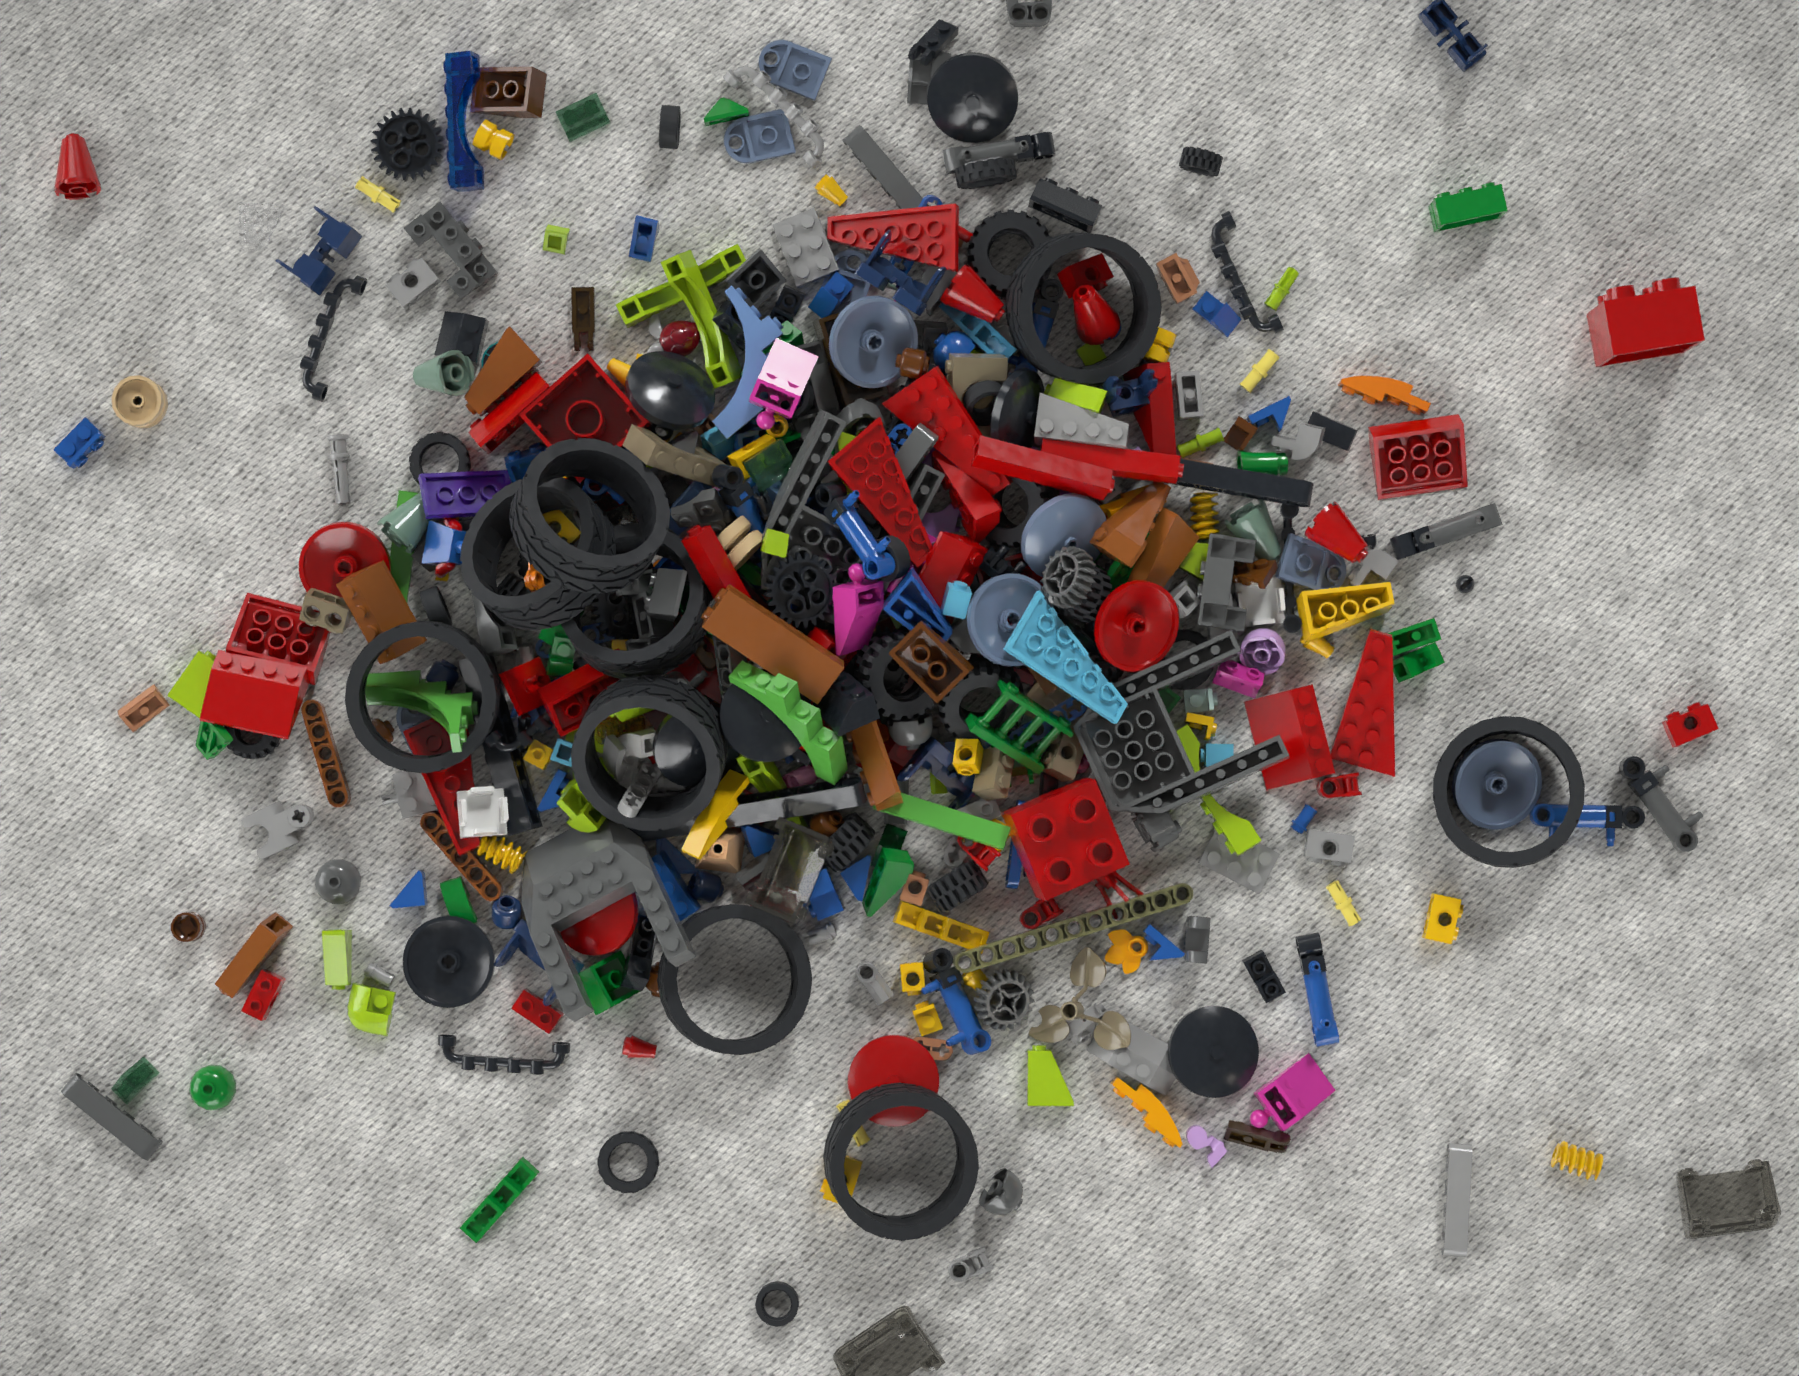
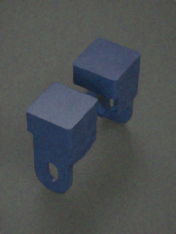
M1434 0L1419 14L1418 18L1434 37H1437L1445 30L1449 32L1448 35L1437 43L1439 48L1452 37L1456 40L1448 48L1447 53L1463 72H1466L1486 55L1488 44L1485 43L1481 46L1471 32L1466 33L1464 36L1462 35L1460 30L1467 26L1469 22L1465 20L1456 27L1453 23L1456 22L1458 16L1445 0Z
M314 206L313 208L327 219L317 234L321 237V240H319L309 256L304 253L295 262L293 269L279 259L275 261L297 276L301 283L320 296L336 274V272L323 263L324 259L326 258L330 262H334L335 259L329 255L332 249L346 259L360 241L362 235L342 221L340 223Z
M888 230L882 236L867 261L860 264L855 274L882 292L888 283H895V287L898 290L892 298L918 316H921L927 307V301L945 274L946 267L939 268L927 286L916 280L913 281V278L893 266L889 260L880 257L891 240L892 232Z
M931 736L925 743L920 744V748L916 750L912 758L901 769L897 779L901 782L908 780L920 766L927 770L931 768V773L945 785L951 794L957 796L948 807L955 810L966 806L975 796V793L972 792L975 774L964 776L958 774L955 768L950 772L947 767L953 762L954 755Z
M521 919L514 928V935L500 952L494 964L496 967L505 965L519 948L524 955L528 956L529 959L545 970L530 936L527 922ZM570 954L579 974L585 965ZM553 986L544 996L543 1004L545 1006L551 1005L557 999Z

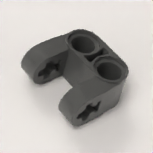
M1006 0L1009 23L1014 27H1042L1047 25L1051 18L1052 0L1018 3V0ZM1043 10L1047 13V17L1038 19L1035 16V12ZM1015 11H1021L1024 14V18L1016 20L1012 14Z
M1187 916V931H1185L1184 942L1185 955L1183 956L1186 962L1207 964L1210 917Z

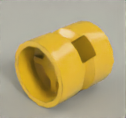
M486 119L478 128L472 145L482 151L489 150L491 156L503 160L507 154L504 148L506 145L511 147L515 135L504 128L498 130L496 124Z
M1158 327L1153 345L1143 357V360L1154 363L1168 362L1170 356L1168 349L1173 347L1177 335Z

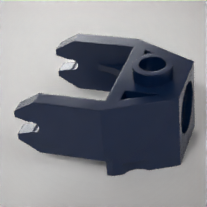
M1153 369L1144 370L1137 379L1124 381L1116 376H1111L1103 383L1102 388L1107 391L1106 400L1112 417L1134 413L1150 403L1148 396L1157 388L1158 382L1157 379H1153L1155 373Z

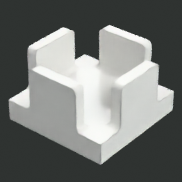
M1272 578L1265 589H1260L1258 583L1251 582L1250 586L1234 583L1237 606L1239 608H1247L1245 627L1283 624L1286 608L1284 589L1281 588V580L1279 578Z
M494 786L472 787L468 791H457L460 838L507 834L506 822L509 820L507 797H504L503 788L494 789Z

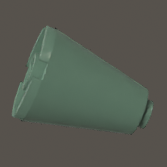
M450 350L417 365L413 371V380L419 387L451 396H459L469 391L470 382L474 380V367L470 358L464 356L461 351Z
M420 492L382 517L377 522V525H383L384 527L381 531L399 548L401 545L407 547L405 552L411 554L427 529L429 521L432 519L425 518Z
M1258 500L1259 504L1256 505L1250 502L1230 515L1232 519L1230 522L1227 519L1224 521L1226 527L1237 538L1256 540L1254 555L1258 559L1277 561L1280 558L1281 548L1265 501Z

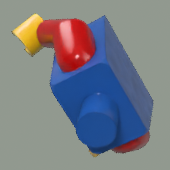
M459 517L444 518L443 523L429 521L422 564L436 566L435 581L447 582L449 572L454 570L456 565L462 564V561H460L461 546L466 531L462 530V525L458 522Z

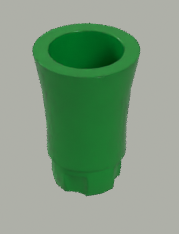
M1237 452V469L1271 475H1287L1288 473L1286 453Z

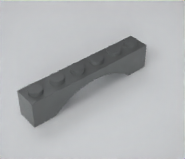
M473 518L460 523L463 531L469 530V525ZM472 594L480 645L489 656H500L518 649L514 627L505 624Z

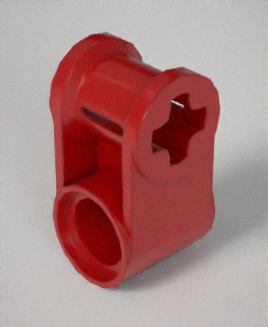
M1359 772L1321 779L1316 786L1317 793L1323 798H1343L1362 795V791H1359L1357 778ZM1327 781L1333 785V791L1329 795L1323 791V785Z
M958 836L959 846L986 872L994 859L1002 855L994 847L979 842H974L972 846L967 847L965 845L966 838Z
M1054 898L1047 901L1040 899L1021 913L1019 921L1024 928L1034 929L1059 916L1064 910L1059 908ZM1029 912L1034 913L1036 916V922L1031 926L1027 925L1024 921L1025 915Z

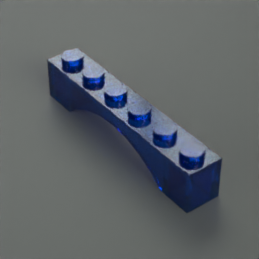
M472 51L445 53L443 68L446 73L444 92L447 96L445 115L448 119V128L446 129L449 147L447 151V161L449 163L448 184L450 189L458 192L484 190V167L476 159L470 148L465 126L468 100L474 86L480 79L479 54Z

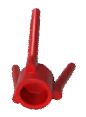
M1117 871L1096 879L1098 883L1095 886L1100 890L1107 905L1112 903L1104 887L1107 890L1112 887L1124 901H1129V898L1116 884L1117 880L1138 896L1143 894V892L1120 876ZM1114 908L1111 913L1114 919H1118V915Z

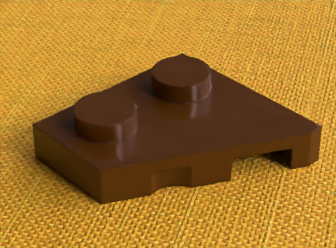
M1259 559L1253 561V564L1235 562L1232 582L1241 583L1246 586H1250L1251 582L1258 583L1260 589H1265L1278 568L1276 560Z

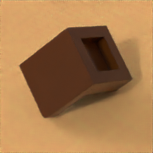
M1238 416L1224 437L1223 442L1237 451H1243L1258 428Z

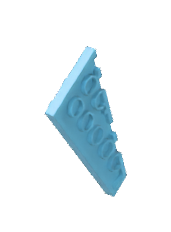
M1040 590L1036 591L1003 650L1111 723L1117 724L1128 703L1114 685L1108 682L1101 673L1100 667L1094 664L1088 656L1089 653L1069 627L1063 624L1057 616L1058 613L1055 609L1050 607L1044 599L1045 596Z

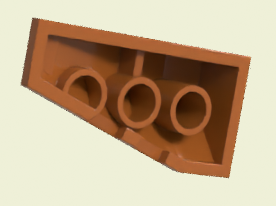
M1154 481L1103 522L1095 531L1090 543L1106 557L1132 568L1145 550L1148 543L1145 541L1148 531H1153L1155 515L1161 512L1171 487L1162 482Z

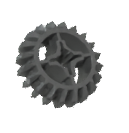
M1075 546L1062 547L1060 551H1055V556H1049L1050 562L1045 564L1046 569L1044 572H1041L1044 578L1040 582L1043 584L1041 591L1044 592L1048 602L1067 609L1074 608L1077 604L1081 605L1082 599H1087V593L1092 591L1091 585L1095 583L1093 577L1097 573L1094 571L1096 564L1093 563V557L1085 550Z
M1003 969L1002 973L999 970H995L994 977L991 974H987L988 980L986 982L980 980V983L983 985L982 988H975L976 992L979 993V996L973 997L974 1001L978 1002L974 1006L975 1010L979 1011L977 1016L983 1019L985 1025H990L992 1029L999 1028L1001 1031H1005L1006 1027L1010 1030L1014 1029V1023L1018 1026L1022 1025L1020 1019H1028L1026 1012L1033 1011L1029 1004L1035 1002L1030 997L1034 994V991L1029 988L1031 983L1025 980L1024 975H1018V972L1015 970L1010 972L1008 969ZM1007 983L1015 984L1012 988L1002 989L1000 987ZM1003 1010L1008 1012V1014L1003 1016L993 1015L994 1013L1001 1012Z

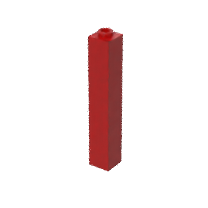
M981 435L974 446L972 467L1099 500H1104L1108 493H1112L1114 488L1113 470Z
M1044 438L1042 440L1041 451L1113 470L1112 476L1176 484L1178 477L1183 476L1184 464L1180 463L1179 455Z
M697 525L687 531L688 535L681 542L713 598L715 599L721 588L726 589L729 584L751 598L710 525L704 527Z

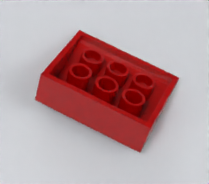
M537 372L527 374L521 380L522 385L517 389H510L504 395V401L500 404L495 403L487 410L488 415L482 420L478 418L471 424V430L468 433L487 454L495 450L525 423L519 413L550 387Z
M1459 414L1368 427L1378 500L1468 487L1464 423Z
M247 593L226 646V651L307 668L309 684L315 685L331 632L326 628L310 626L305 621L299 620L301 606Z
M218 650L211 668L200 721L289 739L310 683L307 668Z
M1313 684L1244 702L1254 744H1260L1280 735L1290 758L1261 771L1266 790L1335 773Z

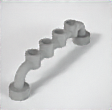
M747 66L738 67L735 71L729 69L723 78L731 87L737 89L743 82L741 76H749L754 85L763 90L768 95L770 101L779 106L784 111L786 117L800 127L801 132L805 136L813 140L815 143L814 151L809 149L803 155V159L807 164L816 169L822 162L820 156L824 151L823 139L816 132L819 129V125L810 118L805 121L800 116L803 113V109L794 102L790 105L785 100L787 93L778 86L774 89L769 84L771 77L766 72L761 70L758 73L753 68Z

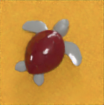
M658 314L650 317L648 324L649 333L652 337L658 339L659 342L652 344L648 348L647 353L666 351L685 357L696 349L699 342H702L693 316H691L689 321H674L664 328L660 326Z

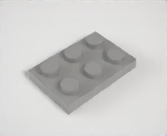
M815 208L773 224L798 288L840 271Z
M1215 830L1198 863L1260 894L1280 853L1259 843L1237 857L1235 853L1231 854L1224 843L1227 839L1223 833L1219 835Z

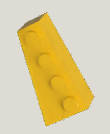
M1390 582L1302 591L1296 600L1298 614L1302 621L1301 630L1304 643L1388 613L1395 604Z

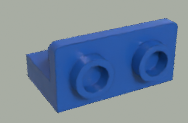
M85 417L53 450L67 462L69 467L73 469L76 467L80 468L88 461L86 456L92 450L96 452L103 446L104 441L102 440L106 436Z
M541 442L534 443L527 450H514L508 453L507 457H504L512 483L523 479L532 460L541 451H546L545 448L547 446Z

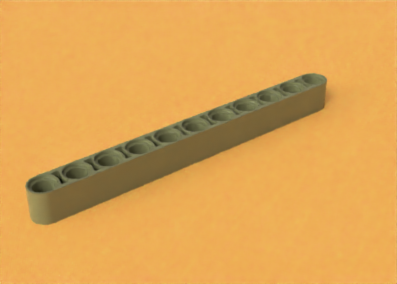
M1185 883L1167 886L1129 898L1128 902L1123 900L959 952L954 956L953 965L960 972H972L1186 904L1192 900L1193 890ZM1180 887H1183L1187 893L1183 900L1178 899L1176 896V892ZM1158 894H1162L1165 898V903L1161 907L1155 904V897ZM1136 901H1141L1144 907L1143 911L1139 914L1133 910V904ZM1114 908H1119L1122 912L1121 918L1117 921L1111 916ZM1094 914L1100 918V924L1097 927H1092L1089 922L1090 917ZM1072 921H1075L1079 926L1075 934H1071L1068 931V925ZM1050 928H1054L1057 932V937L1053 941H1049L1046 938V932ZM1028 935H1032L1035 938V945L1031 948H1027L1024 944V939ZM1006 942H1011L1014 947L1013 952L1009 955H1005L1002 951V947ZM984 949H989L992 953L991 959L987 962L982 961L980 957ZM962 956H967L970 959V965L965 969H962L958 963Z

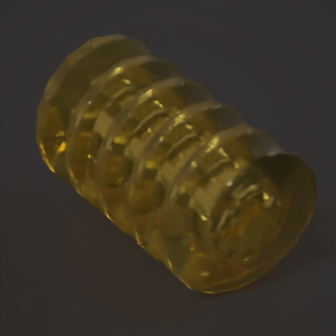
M616 715L613 718L608 716L595 728V738L599 744L603 745L606 736L614 734L618 738L623 734L643 730L646 726L644 717L639 715L621 722Z

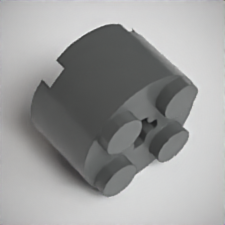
M862 398L847 405L837 415L838 418L847 422L842 432L857 436L879 416L883 422L885 432L887 431L880 409L875 404Z
M1171 810L1164 813H1131V817L1136 816L1137 818L1133 823L1146 844L1151 842L1153 845L1150 848L1153 852L1178 839L1179 833L1182 832L1179 823L1176 820L1173 821L1169 815Z

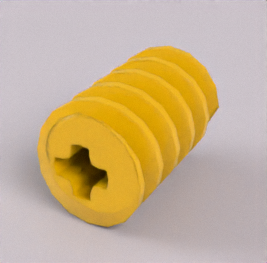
M1193 493L1196 496L1190 498L1189 501L1196 505L1190 507V511L1197 514L1191 516L1190 520L1197 523L1192 525L1191 529L1197 531L1196 534L1200 537L1199 540L1209 539L1210 533L1216 534L1220 532L1219 529L1213 528V525L1219 523V520L1213 519V516L1219 514V511L1212 509V507L1219 505L1218 502L1212 501V498L1218 496V493Z
M483 836L480 839L481 846L478 847L477 856L481 857L486 853V861L494 857V865H498L502 861L501 868L503 870L510 866L509 873H515L521 866L528 850L521 854L522 846L519 845L513 850L512 841L507 846L504 845L505 837L496 841L497 836Z
M1563 1141L1561 1144L1558 1143L1554 1149L1551 1167H1554L1558 1162L1560 1163L1559 1170L1561 1171L1567 1165L1568 1173L1571 1174L1574 1169H1577L1578 1177L1584 1171L1586 1172L1585 1179L1588 1180L1591 1175H1594V1180H1596L1603 1165V1155L1598 1153L1594 1157V1151L1589 1150L1586 1153L1585 1148L1580 1147L1577 1150L1576 1145L1571 1144L1568 1147V1142Z

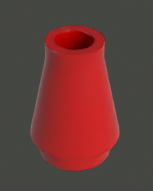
M633 1035L631 1037L626 1036L622 1054L627 1055V1058H654L657 1045Z

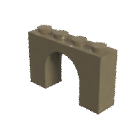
M949 353V360L945 361V372L948 373L947 381L961 401L964 391L977 381H1005L1007 379L1008 358L1003 354ZM975 423L983 436L991 438V423L986 425Z
M631 425L623 446L646 465L716 488H722L713 483L712 473L716 466L724 463L707 449L696 446L694 454L688 453L668 444L648 429Z

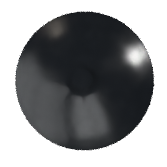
M976 52L959 54L946 60L933 74L928 87V109L936 126L949 137L967 143L988 141L1005 131L1014 119L1018 107L1017 84L1010 70L998 59Z
M666 351L646 353L634 361L627 373L625 388L631 404L644 418L658 426L672 430L695 428L706 421L714 407L715 389L710 378L700 366L682 355Z
M1018 369L1005 380L997 395L992 411L991 438L1027 448L1033 446L1035 442L1034 434L1040 393L1044 394L1045 391L1043 381L1038 373L1032 370Z
M733 683L729 686L720 704L719 723L723 736L732 749L741 756L753 761L774 762L790 756L801 747L797 737L773 711ZM800 693L801 700L811 704L809 698Z
M709 702L719 714L720 704ZM668 714L660 723L654 735V759L658 768L668 780L677 785L692 788L706 775L705 754L692 730L682 721ZM729 744L727 761L720 780L724 778L730 769L733 770L738 764L737 758L740 754L732 749Z
M442 916L423 923L412 933L404 949L403 971L408 985L419 998L437 1007L454 1008L472 1002L486 990L494 974L495 954L490 939L478 925L462 917Z
M1204 1006L1192 1010L1179 1020L1169 1039L1168 1060L1174 1076L1184 1088L1199 1096L1221 1098L1234 1094L1249 1082L1258 1064L1259 1045L1253 1028L1242 1015L1226 1007Z

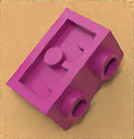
M1227 660L1219 664L1212 683L1255 699L1259 689L1262 687L1265 673L1255 668L1241 665L1234 660Z

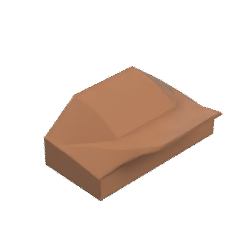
M1174 253L1156 263L1158 272L1176 304L1197 294V287L1200 282L1188 259L1180 258L1177 253Z

